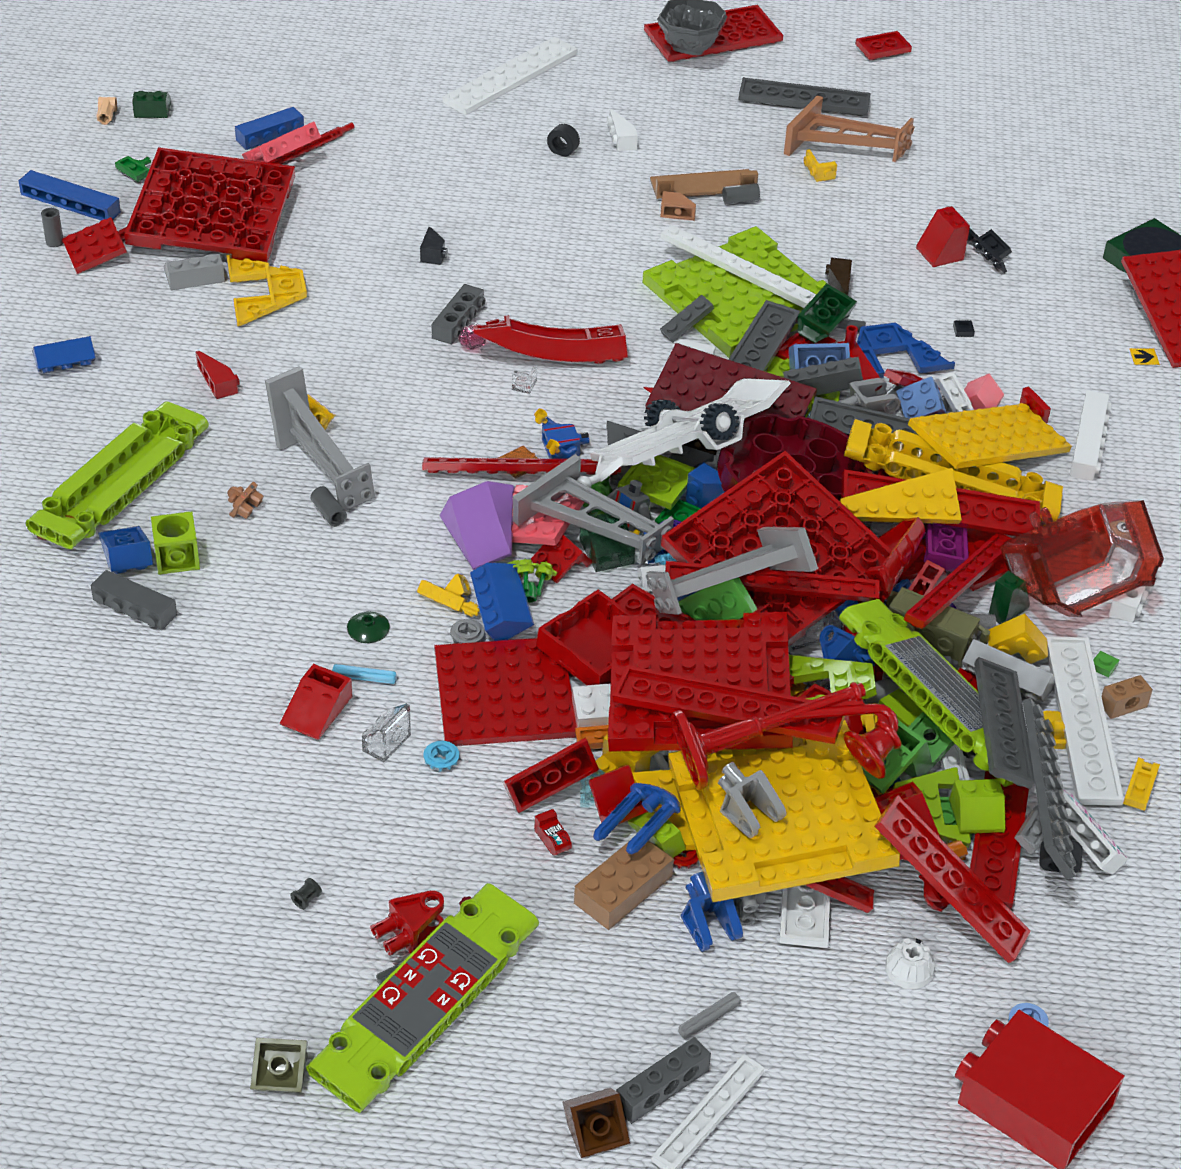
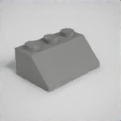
M220 254L165 262L164 271L171 291L225 282Z

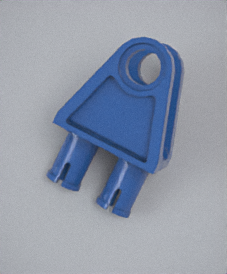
M828 625L822 630L820 644L823 658L872 663L875 666V662L869 656L868 649L857 645L854 635L834 625ZM831 632H833L834 635H833L832 639H831L830 641H828V639H829L828 635H829Z
M704 872L691 876L690 880L692 882L685 887L691 899L687 902L680 916L700 951L709 950L710 945L713 944L704 916V912L707 911L709 913L714 912L731 941L742 938L743 930L733 899L712 902Z

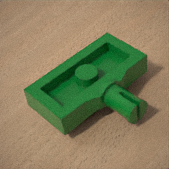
M126 156L115 162V168L139 182L147 177L149 168L145 165L151 163V159L147 156L142 160H136Z

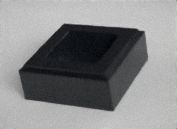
M955 320L953 322L956 337H974L975 331L971 320Z

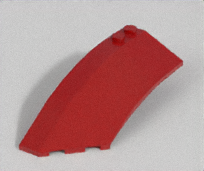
M507 315L500 322L499 319H494L486 322V325L473 326L475 335L513 352L532 357L567 362L594 361L596 364L604 363L605 360L610 359L617 362L628 358L626 335L621 324L591 328H555L510 319L509 315Z

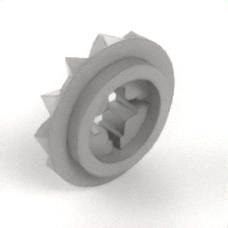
M472 619L459 620L452 625L450 630L453 642L458 643L483 641L485 634L483 625ZM466 630L470 633L469 636H466Z

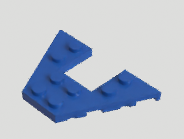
M896 322L860 327L857 344L880 378H884L885 372L876 355L907 351L919 373L949 370L955 367L954 361L949 362L941 356V352L932 349L923 340L918 341L913 338L911 332L903 329Z

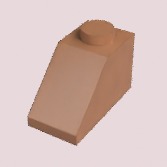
M663 191L660 217L695 221L696 204L681 193Z

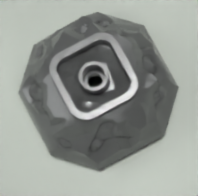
M668 0L657 21L665 34V39L673 46L674 51L690 55H701L711 47L719 36L721 29L726 23L727 15L716 2L707 0Z

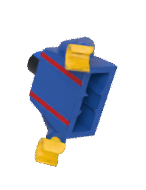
M541 408L534 413L536 423H542V442L549 459H569L574 454L579 456L580 445L589 444L588 432L577 433L573 424L555 423L547 417V412Z

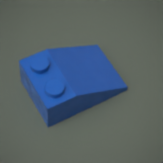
M140 526L98 533L111 572L119 574L127 572V569L143 570L148 568L149 565H153L150 541Z

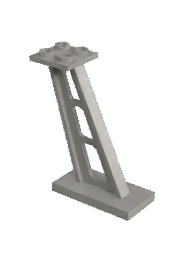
M298 366L265 380L277 448L283 450L300 443L335 483L337 501L345 511L375 498L370 464L366 463L354 469L310 411L303 369ZM319 444L322 446V448L325 450V452L328 454V456H327V455L324 453V451L320 448Z
M576 454L513 496V522L518 526L540 512L638 548V563L641 565L647 560H652L661 550H665L661 546V537L673 528L674 518L670 516L661 524H657L578 482L581 459ZM568 493L588 503L589 506L583 510H574L554 501ZM593 509H600L618 518L619 521L610 524L587 514ZM627 523L647 534L640 536L622 529L620 526Z
M760 528L757 531L763 547L673 580L670 579L668 572H647V583L653 591L656 608L660 613L681 614L682 611L677 597L767 567L770 570L812 572L817 570L818 566L805 528Z

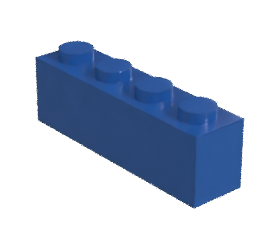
M290 107L235 126L236 141L245 150L265 144L304 126V116L295 107Z

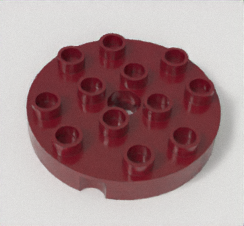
M764 414L745 419L742 439L721 448L716 468L722 483L721 486L726 492L786 451L839 501L842 498V473L844 469L873 474L872 470L868 469L863 462L844 457L849 436L842 431L811 418L798 415L795 418H784L778 414Z

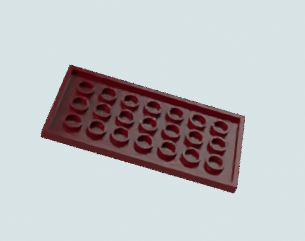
M675 343L645 407L649 409L647 406L652 404V401L670 400L676 403L675 406H679V410L692 411L722 398L741 379L785 380L791 384L769 408L746 417L744 420L764 414H778L784 418H795L797 415L806 416L817 390L805 384Z

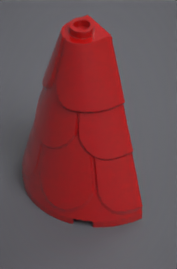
M919 517L905 519L879 537L892 552L881 566L870 567L865 573L869 579L880 580L879 599L882 602L889 597L899 577L906 569L909 560L914 557L925 534L924 524Z

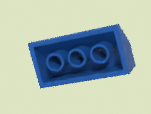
M487 562L470 572L485 631L494 641L508 640L534 625L521 576L517 573V568H513V565L516 564Z

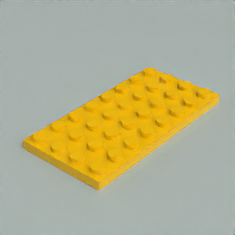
M1023 403L910 418L908 423L919 436L955 469L1070 452L1072 447L1065 437L1059 435L1052 426L1046 424L1039 415L1034 414L1029 409V406Z

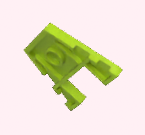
M957 767L894 784L893 789L913 781L924 795L941 840L948 843L949 841L961 840L969 848L971 844L969 833L960 834L957 825L944 824L939 789H952L954 781L960 780Z

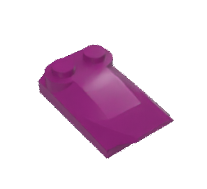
M926 523V553L924 562L929 560L945 570L953 572L968 558L967 528Z

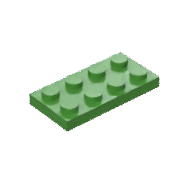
M739 577L701 589L678 601L681 611L695 620H738L743 617V613H752L757 610L756 605Z

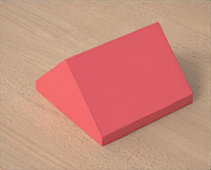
M990 374L968 382L964 389L974 410L998 407L1004 397L1003 391Z

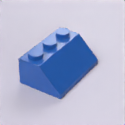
M91 336L34 346L32 350L37 370L42 371L43 374L54 372V368L59 367L62 370L73 368L75 364H81V366L91 365L92 361L96 359Z

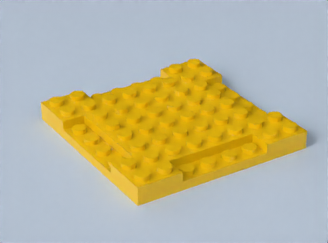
M846 720L843 721L835 744L793 737V748L725 749L708 755L709 771L707 773L709 780L706 788L697 790L693 784L681 751L668 753L669 768L702 871L704 872L712 902L899 866L900 852L874 827L881 817V813L862 766L850 753L843 739L844 732L850 731ZM731 762L735 763L745 777H749L762 770L786 809V816L775 822L751 801L747 802L760 824L758 834L752 838L747 837L720 812L726 792L718 784V781L725 775L722 773V769Z

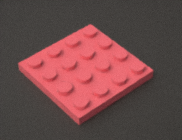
M516 485V487L514 488L513 496L522 491L523 489H525L527 486ZM568 493L554 501L574 510H580L584 504V501ZM538 512L519 526L513 522V525H511L513 533L512 542L557 545L570 523Z

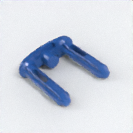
M644 783L632 784L630 786L631 792L595 829L594 840L600 841L605 839L640 800L643 801L642 806L651 813L659 805H663L628 842L627 853H637L673 813L678 814L681 811L678 799L661 787Z

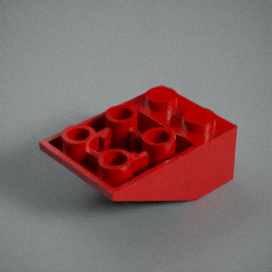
M312 664L301 678L280 721V725L319 740L352 698V679L319 665Z

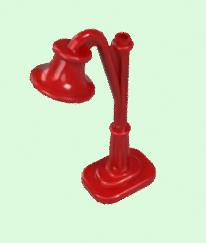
M856 682L850 683L849 687L779 712L761 718L753 716L752 719L720 727L703 734H699L694 725L688 722L682 710L672 712L671 724L676 740L697 790L706 788L708 784V755L728 749L753 737H761L764 731L795 720L866 714L877 715L878 721L875 723L873 730L865 734L847 731L844 732L843 739L856 761L867 772L878 779L884 778L886 775L884 761L892 749H899L901 747V740L897 735L898 719L894 711L884 704H864L862 697L866 696L865 688L862 683L857 684Z

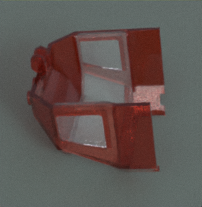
M1144 500L1101 503L1075 511L1054 521L1048 508L1044 507L1041 508L1040 513L1042 520L1046 524L1042 525L1038 514L1034 511L1029 517L1035 529L1013 537L1000 546L1008 571L1026 581L1028 595L1067 617H1083L1081 612L1140 586H1154L1157 579L1155 577L1156 573L1164 561Z

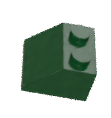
M134 92L132 99L134 118H168L171 97L168 92Z

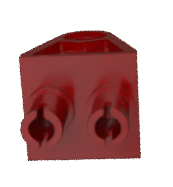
M430 890L389 900L388 917L370 925L373 936L379 939L393 931L396 936L383 942L384 949L388 952V955L391 956L403 948H406L411 954L444 921L443 917L439 915L444 909V897L440 892ZM430 900H437L439 902L436 907H428L426 905ZM433 920L439 922L437 926H428Z

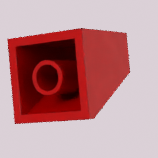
M953 206L937 209L918 241L916 249L933 268L962 261L965 256L970 225Z
M913 781L874 797L882 815L891 800L899 796L940 837L924 795ZM900 853V860H902V859H903V860H907V859Z

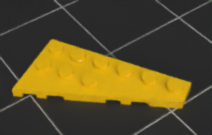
M953 468L840 499V502L860 521L902 522L905 519L919 517L923 523L959 524L962 520Z

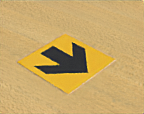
M1129 348L1134 365H1160L1155 349Z

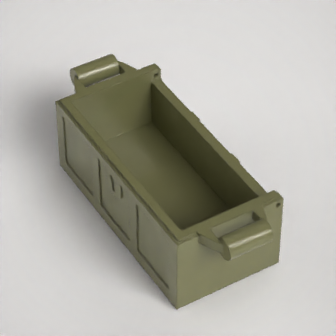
M902 587L899 592L892 591L890 593L886 606L893 613L905 617V613L924 596ZM950 606L944 609L923 629L914 627L909 622L907 625L911 631L919 632L942 656H950L953 660L958 661L959 668L963 666L962 660L972 640H977L978 630L981 631L980 642L988 644L990 631L979 624L980 618Z

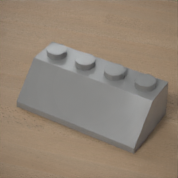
M975 639L972 640L962 660L966 668L965 670L973 675H976L974 662L978 657L1016 671L1020 692L1025 694L1024 697L1027 699L1031 697L1033 702L1037 700L1043 702L1054 689L1055 680L1052 673Z

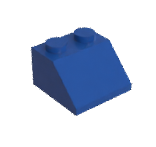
M703 463L688 473L686 502L698 508H703L722 495L725 491L721 486L722 483L719 479L718 471Z

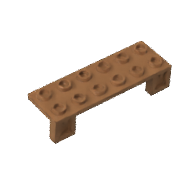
M742 169L651 176L650 182L656 199H662L663 191L681 193L685 197L722 194L723 187L758 183L757 170Z

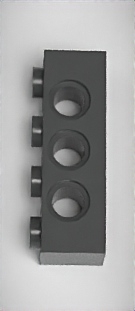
M463 284L431 324L432 339L452 345L460 337L461 332L467 328L465 326H468L472 318L476 317L480 308L484 307L486 302L484 289Z
M693 1037L616 1089L620 1095L624 1117L631 1124L708 1072L711 1053L696 1037Z

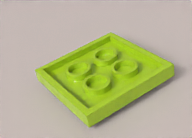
M657 455L654 457V466L643 465L642 462L632 465L618 482V487L630 485L632 480L640 481L642 483L641 492L650 498V502L671 510L687 490L688 473L696 468L668 457Z

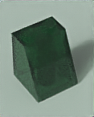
M593 509L587 514L610 524L619 521L618 518L600 509ZM627 523L620 526V528L629 531ZM580 527L579 541L587 556L592 560L591 564L595 572L634 564L635 547Z

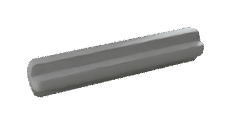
M731 992L678 1027L679 1034L684 1039L689 1038L739 1006L740 997L736 992Z

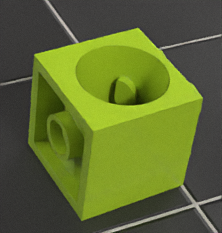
M193 512L150 516L158 575L200 570Z

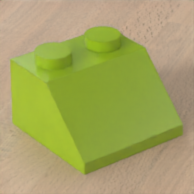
M999 779L955 780L949 800L960 834L1004 832L1005 796Z

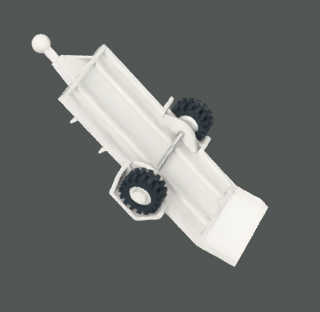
M741 379L722 398L692 411L679 410V406H675L676 403L670 400L652 401V404L647 406L649 410L644 412L647 413V416H644V420L648 422L645 423V426L640 427L642 432L590 453L592 461H598L596 473L591 477L580 476L577 481L591 488V485L602 482L621 466L636 465L641 462L643 465L654 466L655 456L669 450L671 453L682 454V445L699 438L706 449L719 450L742 439L744 418L769 408L791 383L785 380Z

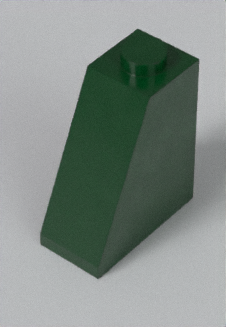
M1007 571L996 580L988 613L990 615L994 614L996 622L1002 624L1019 616L1030 606L1026 581L1010 571Z

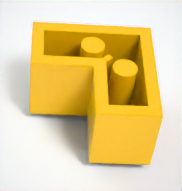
M1025 613L988 629L990 631L988 645L1009 655L1019 653L1030 664L1048 657L1047 638Z

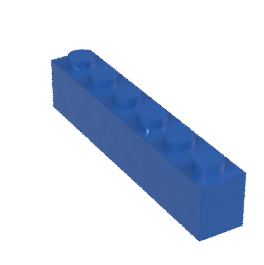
M30 170L18 180L21 195L101 221L110 217L113 220L121 213L118 197Z

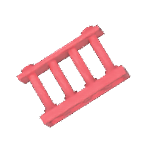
M313 121L247 151L242 156L246 160L269 162L320 138L321 135Z

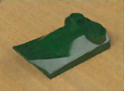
M826 283L799 313L798 334L813 343L828 337L845 318L850 316L851 311L856 307L857 301Z

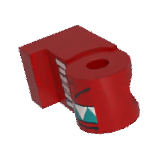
M554 809L535 815L534 831L553 856L572 849L571 839L558 821L557 813Z

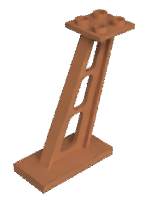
M817 95L787 125L784 154L790 156L804 141L894 149L892 161L896 162L900 157H903L905 151L909 150L912 145L911 135L915 128L913 126L914 118H910L900 129L821 114L823 97ZM819 126L840 129L838 132L816 131ZM855 131L867 133V135L844 134V132ZM873 135H879V136L892 137V138H882V137H872V136H873Z

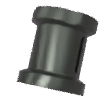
M307 878L304 885L299 890L293 891L290 897L297 907L304 910L309 906L308 903L313 898L319 897L322 894V889L312 878Z

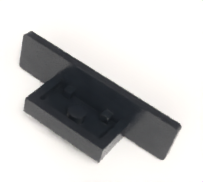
M970 228L968 241L971 240L974 247L978 251H982L986 260L992 261L996 270L1000 269L1003 273H1006L1007 270L1002 259L1012 253L1011 248L992 229L979 237Z

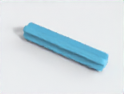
M334 664L332 669L336 673L356 680L395 684L397 678L396 672L341 664Z

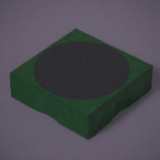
M1153 218L1108 240L1103 259L1126 273L1121 263L1124 256L1181 250V235L1156 218Z

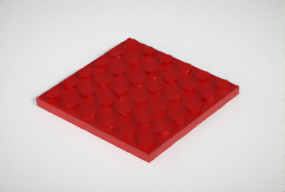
M537 638L434 645L444 741L450 742L455 746L576 738L575 728H577L568 671L536 646Z

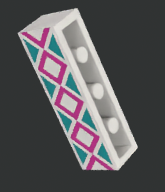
M1061 789L1060 791L1066 800V804H1063L1068 814L1066 822L1071 830V835L1080 843L1101 870L1113 875L1129 858L1073 794Z

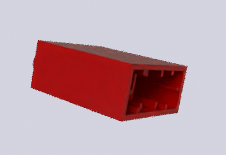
M1019 1009L1007 1024L998 1019L991 1024L982 1040V1045L987 1049L980 1057L969 1052L961 1061L955 1073V1078L963 1082L958 1104L1055 1168L1066 1169L1115 1105L1125 1075Z

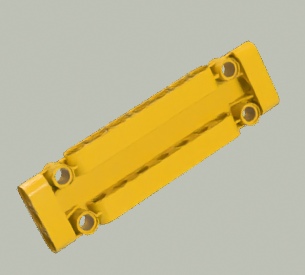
M857 419L854 420L844 457L863 462L870 470L885 469L888 475L906 480L953 468L956 488L1040 501V520L1056 524L1061 509L1063 486L1049 481H1045L1042 484L1043 478L1041 475L1035 472H1028L1026 476H1022V471L1018 467L1003 462L979 465L976 468L955 469L917 434L904 430H896L891 433L892 429L883 423H877L874 429H872V424Z

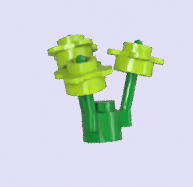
M525 558L507 563L516 564L513 565V568H517V573L521 577L524 576L523 586L528 603L535 602L537 597H541L544 580H550L552 576L557 575V572L552 569V565L547 562H541L540 564L532 563V560ZM534 569H536V577L540 579L537 587L534 582L528 580V574L534 573Z

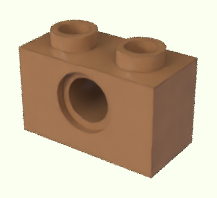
M1141 675L1105 686L1101 696L1104 711L1110 719L1147 708L1153 689Z

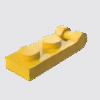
M1138 757L1123 804L1145 811L1160 764L1155 762L1151 764L1145 762V759Z

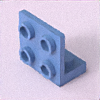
M932 376L896 391L901 401L905 418L947 414L938 385Z

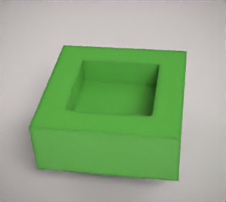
M1100 651L1093 659L1096 672L1108 678L1119 664V659L1103 651Z

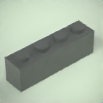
M859 357L783 372L786 379L816 388L817 393L815 396L850 389L849 383L863 380Z
M105 570L91 584L94 601L124 613L133 619L142 621L151 627L163 630L177 616L175 599L108 570Z

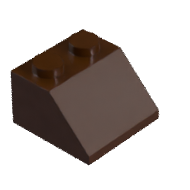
M607 1088L562 1102L569 1131L581 1158L630 1144L620 1095L614 1089Z

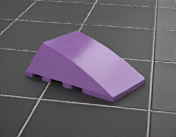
M486 481L452 495L439 515L473 570L487 562L495 563L512 556L513 533L511 525H513L512 498L514 486L511 484Z

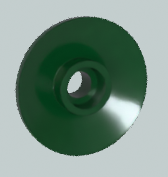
M373 611L358 613L350 618L347 623L349 636L361 643L378 642L387 636L390 629L388 619L382 614Z

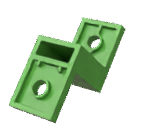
M924 712L909 727L898 720L897 735L901 740V747L899 749H892L885 759L886 775L884 778L878 779L862 767L868 783L883 794L903 772L911 778L927 775L955 744ZM929 732L936 734V738L931 741L926 740L924 737Z

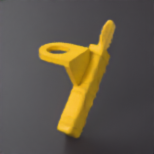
M456 574L445 589L427 580H421L417 589V593L448 606L455 611L462 613L464 610L467 616H478L480 609L477 603L467 602V599L462 597V595L468 596L471 594V587L465 576Z

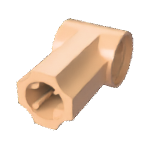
M116 97L98 98L97 121L107 125L112 120L113 113L117 112Z

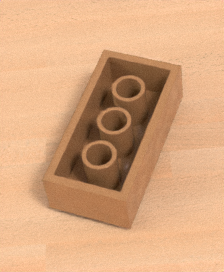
M650 841L634 854L627 853L628 843H626L575 885L574 904L607 930H610L672 877L674 859Z

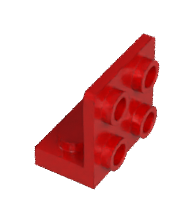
M564 535L557 545H543L530 559L533 563H550L552 569L557 572L556 576L551 577L555 583H558L575 563L579 565L582 562L588 567L593 562Z
M626 764L589 780L601 823L631 792L630 786L635 781L630 765ZM640 800L619 824L648 812L642 806L643 801Z

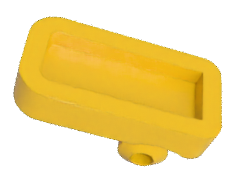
M1043 711V717L1045 720H1050L1054 729L1051 732L1056 741L1054 749H1065V724L1061 719L1060 712Z

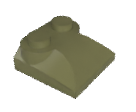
M256 1038L250 1089L302 1093L305 1064L308 1058L307 1040Z

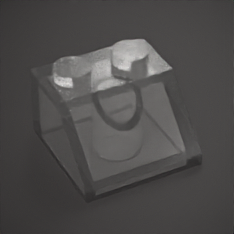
M406 703L390 708L383 715L379 716L376 722L362 734V751L384 763L411 736L410 705Z

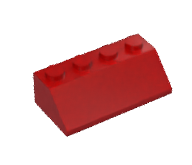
M583 738L502 781L509 798L518 813L597 772L599 768L587 739Z

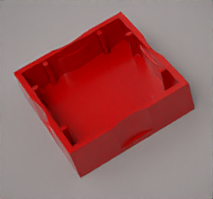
M598 589L579 601L570 610L557 615L539 627L536 646L585 685L611 684L613 616L631 615Z

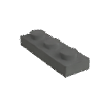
M701 295L662 326L660 331L673 343L715 308L709 300Z

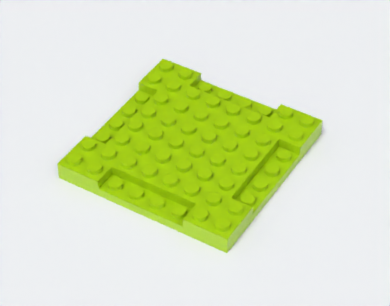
M757 226L728 237V243L719 246L721 249L814 294H817L826 284L824 280L817 282L777 250L778 243ZM698 256L679 263L670 260L643 271L642 283L677 313H680L701 295L713 304L715 309L693 327L728 358L732 355L766 300L800 312L804 309ZM798 324L793 326L790 333L798 330Z

